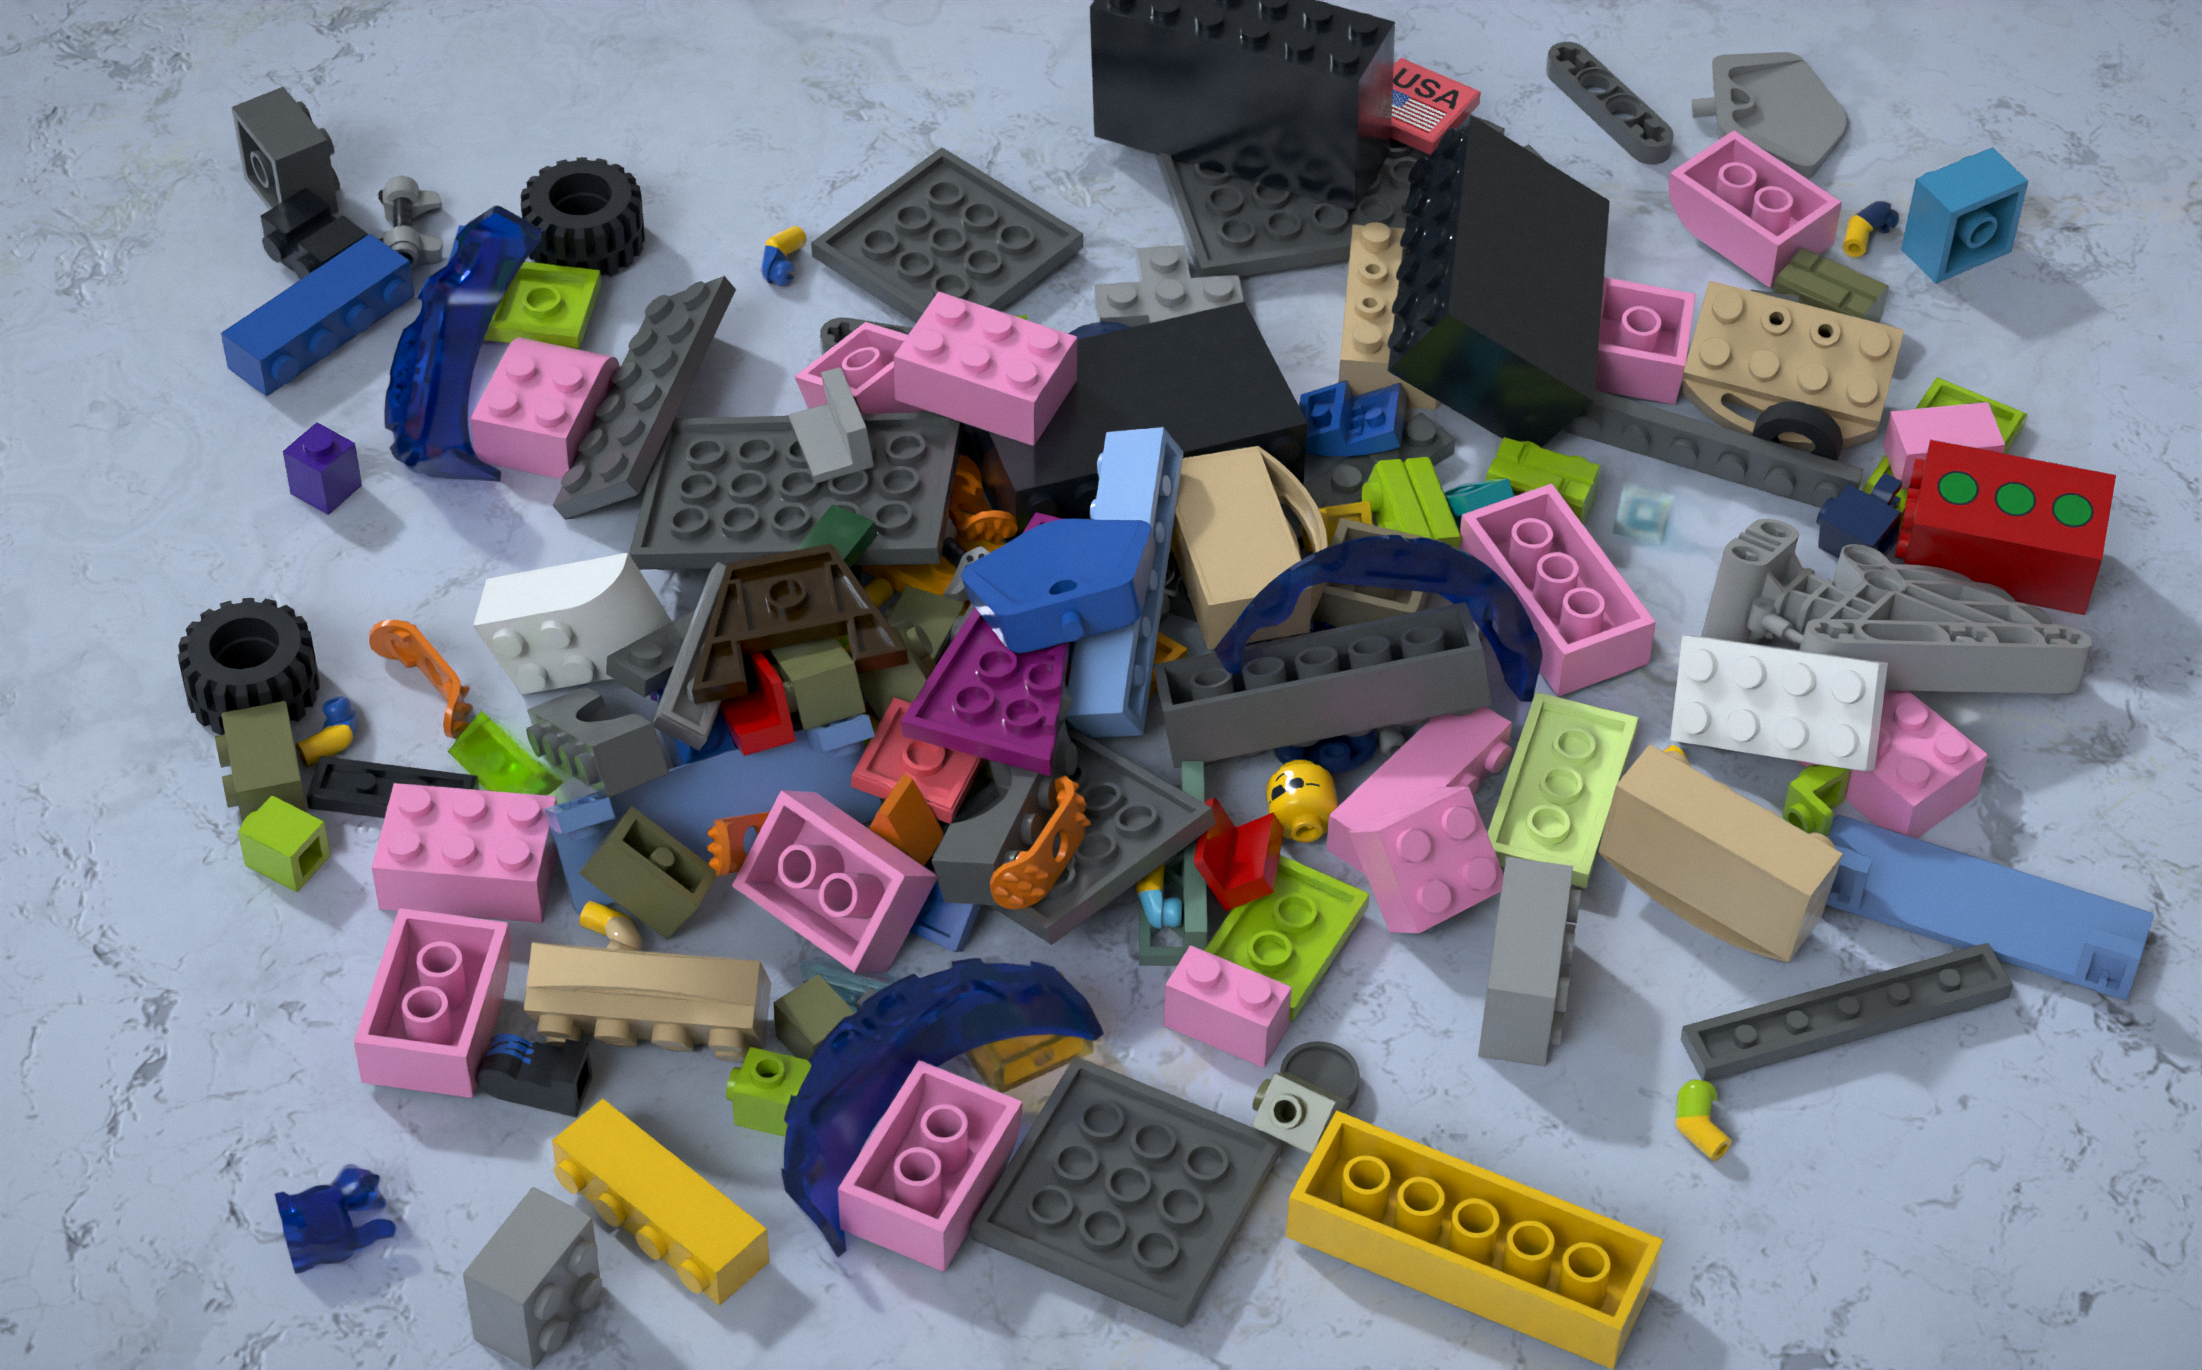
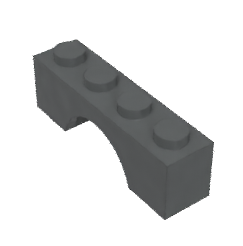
M586 686L527 709L532 726L527 727L526 732L537 757L543 756V759L550 762L553 767L562 769L570 777L577 778L585 786L592 787L608 798L669 774L653 722L636 713L609 719L602 695Z
M1059 720L1051 776L989 760L998 793L1005 797L996 806L982 815L949 825L932 859L945 903L999 905L994 901L990 890L989 881L993 873L1001 865L1015 860L1021 851L1028 852L1043 831L1051 812L1055 811L1059 806L1056 799L1055 780L1061 776L1069 777V775H1073L1076 771L1078 763L1077 748L1074 743H1070L1064 720Z

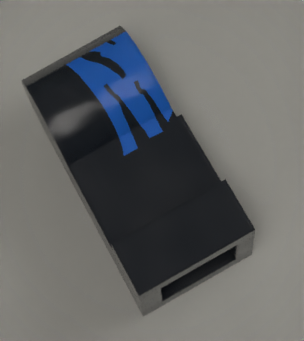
M497 1034L490 1040L477 1072L476 1082L485 1093L494 1098L577 1118L593 1077L588 1043L566 1039L564 1046L559 1047L539 1042L530 1043L526 1039L514 1034Z

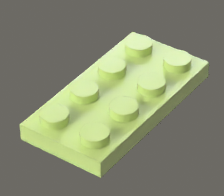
M1535 692L1487 833L1501 867H1505L1506 857L1573 866L1571 885L1587 888L1601 844L1615 787L1622 778L1637 731L1639 717Z

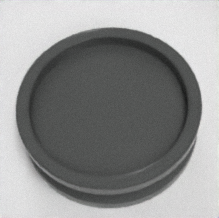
M1308 1042L1292 1049L1282 1061L1280 1073H1292L1349 1100L1350 1103L1347 1110L1354 1104L1358 1095L1359 1068L1353 1056L1342 1047L1328 1042Z

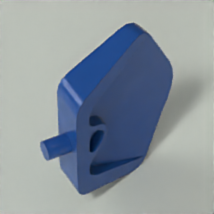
M1055 520L1026 531L1007 544L969 564L963 569L961 578L968 599L1003 644L1012 652L1027 653L1123 628L1136 622L1143 611L1156 553V543L1151 525L1143 520Z

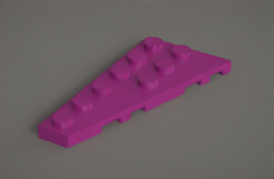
M1036 512L1023 533L1038 525L1061 520V518ZM974 607L901 719L902 736L1051 776L1071 641L1027 653L1012 652L1003 644Z

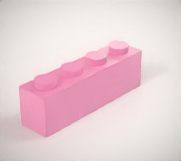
M1488 707L1478 708L1475 712L1468 715L1455 716L1445 714L1432 717L1329 815L1326 850L1365 874L1349 831L1438 787L1469 786L1471 794L1474 796L1479 784L1490 773L1498 774L1509 761L1512 753V748L1509 746L1512 722Z

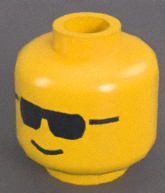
M1294 760L1282 765L1266 783L1265 795L1268 814L1274 812L1276 818L1284 827V838L1308 843L1319 839L1328 832L1329 815L1338 807L1335 782L1328 770L1311 761Z

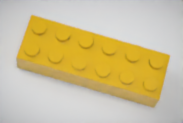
M1337 1110L1289 1196L1286 1237L1610 1369H1614L1656 1280L1664 1239Z

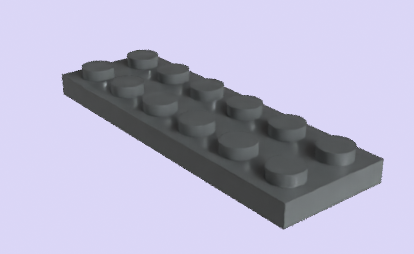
M725 276L706 283L703 281L696 282L685 291L671 296L661 295L647 306L645 310L646 317L638 333L630 340L628 345L630 349L621 367L616 370L612 377L613 384L605 400L597 407L595 411L596 418L588 434L579 443V453L571 469L566 472L561 480L562 487L552 506L564 519L639 495L736 291V288Z

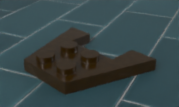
M832 543L730 562L726 564L692 687V694L695 705L749 695L743 661L744 654L849 635L856 672L859 674L909 664L907 649Z

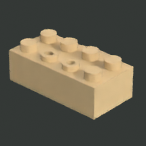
M1379 222L1353 225L1338 383L1347 380L1354 397L1401 383L1407 397V408L1436 410L1442 404L1441 402L1387 371L1390 354L1387 342L1393 330L1394 314L1392 313V306L1397 297L1399 281L1396 279V273L1401 264L1403 247L1400 246V240L1405 229L1390 228Z
M1709 281L1685 365L1681 391L1702 413L1724 428L1752 436L1755 422L1734 413L1723 406L1721 401L1752 408L1760 413H1763L1769 406L1780 402H1803L1813 405L1829 414L1840 427L1843 438L1842 449L1864 444L1875 439L1905 329ZM1784 432L1778 436L1780 442L1785 446L1805 452L1815 449L1814 443L1804 435Z
M1259 446L1183 458L1171 547L1207 649L1220 648L1228 650L1236 648L1240 644L1269 639L1278 640L1292 635L1309 633L1311 616L1322 597L1325 586L1328 543L1323 518L1306 488L1282 463ZM1280 503L1285 504L1297 516L1311 540L1315 553L1316 569L1309 578L1300 558L1297 537L1291 524L1284 516Z
M1651 744L1648 745L1616 784L1598 851L1637 888L1688 923L1743 950L1784 962H1789L1821 920L1843 855L1842 852L1836 850L1833 842L1820 833H1806L1780 818L1775 812L1764 809L1734 792L1724 783L1717 782L1695 770L1680 753L1675 751L1664 752Z
M532 942L524 1011L537 1025V1033L547 1036L546 1044L563 1047L566 1039L580 1042L581 1034L594 1035L595 1039L603 1041L604 1044L618 1047H636L637 1039L651 1040V1043L659 1045L661 1049L678 1052L693 1051V1044H706L708 1048L715 1050L716 1059L744 1062L749 1047L765 1048L772 983L761 962L757 960Z

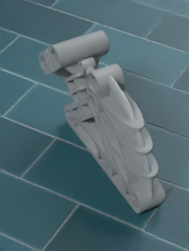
M1759 519L1746 528L1745 533L1741 532L1738 538L1735 537L1724 548L1701 637L1756 644L1764 636L1771 640L1780 638L1790 641L1792 646L1800 647L1799 651L1888 663L1885 690L2068 694L2078 689L2093 642L2091 637L2077 628L2052 624L2044 611L2030 604L2016 602L2006 590L1998 586L1973 582L1961 573L1944 568L1891 564L1880 551L1857 544L1846 545L1842 548L1833 581L1830 579L1824 581L1815 576L1814 570L1802 568L1795 554L1799 538L1798 530L1785 522L1775 519Z

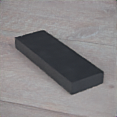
M320 756L306 799L308 809L385 818L394 783L479 790L478 776Z

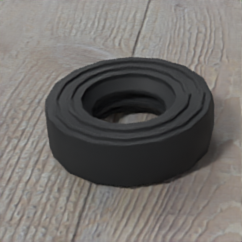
M1780 402L1769 406L1757 418L1752 436L1783 445L1778 437L1781 433L1794 432L1810 439L1815 445V449L1808 453L1838 461L1843 447L1841 429L1829 414L1818 407L1803 402Z

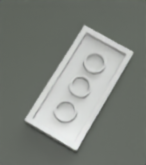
M1682 635L1670 741L1859 771H1875L1888 663L1694 635Z

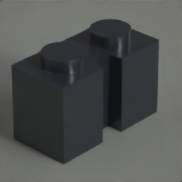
M307 188L302 189L260 216L264 233L262 244L266 253L273 261L282 262L294 271L300 280L368 235L367 232L342 215L339 218H335L331 214L330 205Z

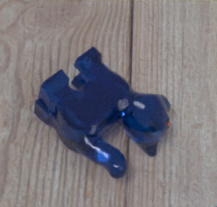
M347 1164L340 1169V1172L330 1184L312 1186L292 1195L284 1191L274 1193L295 1274L310 1270L318 1264L343 1262L356 1251L372 1245L377 1240L391 1238L395 1235L396 1225L392 1220L379 1218L357 1228L348 1214L350 1211L376 1210L386 1206V1199L379 1190L380 1175L374 1174L370 1170L361 1169L356 1164Z

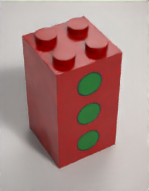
M1930 439L1926 459L1915 457L1895 558L1904 559L1903 564L1944 568L1961 573L1973 582L1998 586L2006 590L2019 603L2085 615L2103 558L2116 475Z

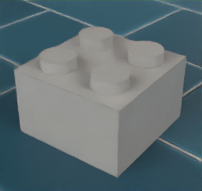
M535 1187L529 1190L463 1272L474 1340L531 1370L536 1368L547 1353L552 1354L561 1346L566 1337L568 1325L581 1309L587 1310L592 1306L602 1286L597 1257L598 1247L595 1242L593 1219L591 1216Z

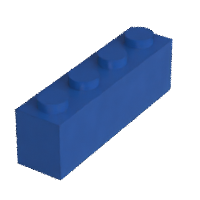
M372 234L367 235L221 332L227 368L267 397L413 298L414 289L410 261Z

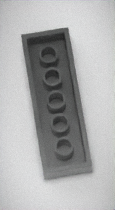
M1466 602L1153 664L1174 769L1182 767V761H1203L1204 767H1206L1215 760L1235 756L1252 758L1264 754L1267 750L1290 745L1294 747H1308L1316 744L1320 739L1340 735L1358 737L1371 732L1375 728L1395 724L1413 726L1423 722L1425 718L1445 714L1455 716L1468 715L1475 712L1478 708L1492 705L1483 647Z

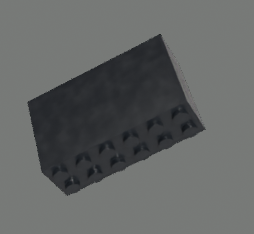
M1094 0L1090 6L1094 137L1160 155L1161 152L1170 155L1172 159L1191 165L1197 163L1201 168L1222 174L1226 172L1229 173V176L1254 183L1259 182L1267 187L1288 191L1295 195L1356 211L1391 150L1394 21L1318 0Z
M1470 115L1457 128L1452 127L1448 129L1441 138L1438 147L1427 158L1425 156L1419 158L1408 176L1411 186L1409 199L1404 208L1407 218L1405 231L1400 240V246L1403 247L1401 264L1396 273V279L1399 282L1397 297L1392 306V313L1394 314L1393 330L1387 342V347L1390 348L1387 371L1502 439L1505 437L1519 442L1529 441L1542 448L1594 402L1610 201Z
M1240 302L1078 339L1077 381L1035 446L964 423L963 437L966 441L968 457L977 464L981 472L982 487L992 510L1008 512L1016 517L1018 530L1014 536L1005 539L1008 543L1024 532L1036 512L1061 519H1091L1090 507L1092 501L1097 497L1099 484L1097 461L1099 455L1104 451L1106 432L1164 427L1183 450V458L1259 446L1282 463L1303 485L1308 422L1245 302Z

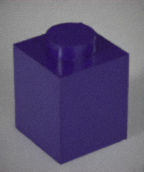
M318 422L283 450L290 494L327 515L333 512L362 486L355 443Z

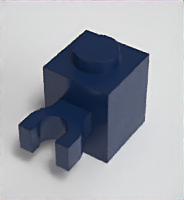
M1884 473L1870 495L1848 484L1836 499L1829 498L1821 507L1816 519V524L1820 526L1818 548L1839 558L1844 546L1857 544L1874 548L1886 556L1898 542L1901 512L1897 508L1900 505L1901 498L1895 495L1902 488V481Z

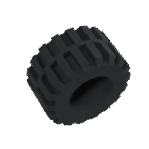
M577 157L575 161L564 159L557 161L556 166H545L539 170V176L530 177L526 182L527 188L522 189L520 206L526 251L529 258L534 260L535 263L600 270L601 276L608 275L611 277L619 273L620 267L628 268L633 264L635 256H640L643 250L642 243L645 242L640 186L636 185V178L631 173H624V167L618 164L608 165L607 160L597 158L595 161L587 160V157Z
M242 598L241 603L232 604L231 600L220 603L221 608L215 611L209 608L200 614V622L192 621L186 628L187 636L181 637L178 645L180 653L177 655L188 706L191 713L196 714V719L201 725H211L212 732L224 735L225 731L221 714L223 712L286 701L289 720L299 722L306 715L305 707H313L317 699L316 691L320 689V679L311 631H308L307 622L302 616L296 617L293 608L287 605L278 608L275 600L266 598L262 603L255 602L254 598Z

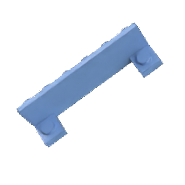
M857 714L811 729L794 730L795 742L743 756L739 748L669 769V774L610 798L600 792H595L544 808L574 910L581 913L589 901H594L601 905L616 902L578 873L599 840L631 805L707 863L715 856L707 850V846L714 842L707 833L714 826L715 819L771 811L781 790L816 792L859 823L873 820L882 806L880 797L851 787V775L866 749L864 740L875 737L870 717ZM753 827L747 829L743 838V847L746 855H748L757 838V833Z
M1843 815L1835 816L1827 838L1833 842L1836 850L1842 852L1843 855L1826 905L1963 949L1989 943L1997 959L2127 1001L2154 918L2151 912Z

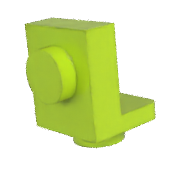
M1812 764L1805 768L1794 781L1789 783L1782 818L1808 834L1820 833L1828 837L1834 816L1831 809L1844 802L1851 769L1822 764Z

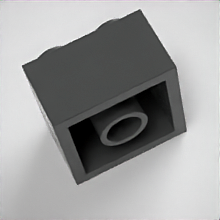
M283 86L232 107L244 179L269 210L302 189L307 188L330 205L331 214L339 212L336 191L340 190V182L330 161V156L335 152L333 142L324 128L318 129L315 126L306 105L302 101L296 102Z

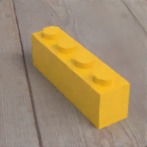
M603 1098L552 1140L555 1159L554 1174L560 1184L570 1193L577 1194L580 1192L595 1205L599 1215L609 1225L613 1227L620 1225L632 1234L642 1251L651 1259L659 1260L661 1258L676 1270L683 1284L693 1293L700 1294L703 1292L720 1306L770 1262L767 1228Z

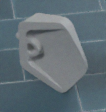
M1789 52L1716 56L1712 61L1714 97L1691 99L1693 118L1716 116L1718 140L1735 130L1807 179L1812 178L1842 139L1846 130L1847 118L1839 102L1805 60Z

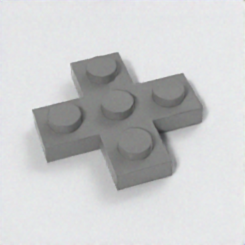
M1185 245L1137 248V267L1140 282L1096 284L1094 298L1098 322H1115L1129 327L1244 302L1239 275L1191 278Z

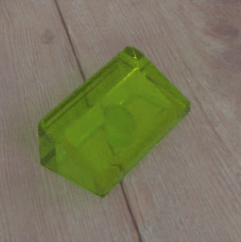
M482 710L447 751L471 775L478 776V781L488 791L547 796L564 782L501 722Z

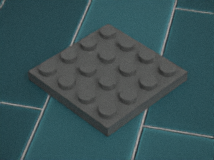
M941 147L812 241L811 249L813 258L917 323L938 291L1001 311L1082 249L1083 233Z
M1073 727L1069 728L1067 732L1070 743L1076 745L1078 763L1075 773L1069 775L1068 778L1079 785V789L1076 792L1084 797V802L1087 804L1082 814L1090 820L1091 824L1085 827V836L1049 893L1042 900L1029 907L1016 910L1003 908L999 905H989L1050 945L1057 942L1216 825L1213 810L1210 806ZM995 781L963 803L952 824L975 818L996 806L1005 796L998 793ZM1055 811L1051 812L1047 820V823L1049 822ZM939 820L938 823L945 835L950 824ZM1059 831L1053 841L1052 853L1054 859L1058 855L1061 844ZM939 845L937 846V848L935 849V851L933 852V854L931 855V857L929 858V860H928L927 863L925 864L927 867H929V868L932 869V870H934V867H933V864H932V859H933V857H934V855H935V853H936V851H937Z
M1074 1056L972 1223L971 1239L1183 1328L1280 1156L1282 1140Z

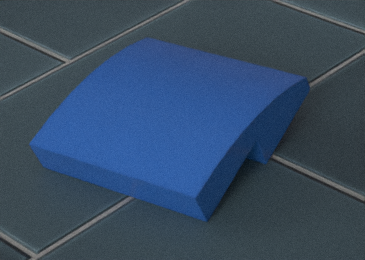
M1346 380L1301 394L1299 407L1308 422L1306 453L1324 456H1357L1400 448L1407 397L1401 383L1354 397Z

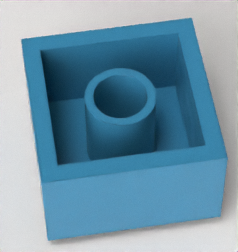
M1993 147L1972 156H1966L1960 161L1938 170L1925 173L1915 180L1901 250L1935 284L2012 252L2028 180Z

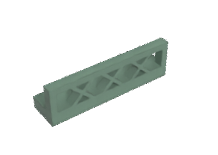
M1182 761L1181 785L1173 786L1204 803L1203 761ZM1197 839L1183 848L1178 857L1165 865L1164 883L1166 882L1182 895L1179 899L1182 901L1183 921L1178 927L1169 928L1183 938V947H1150V938L1161 929L1155 928L1148 923L1138 897L1139 966H1177L1190 945L1203 951L1207 947L1206 881L1195 867L1193 861ZM1181 870H1182V878L1177 875V873H1178L1179 871H1181Z

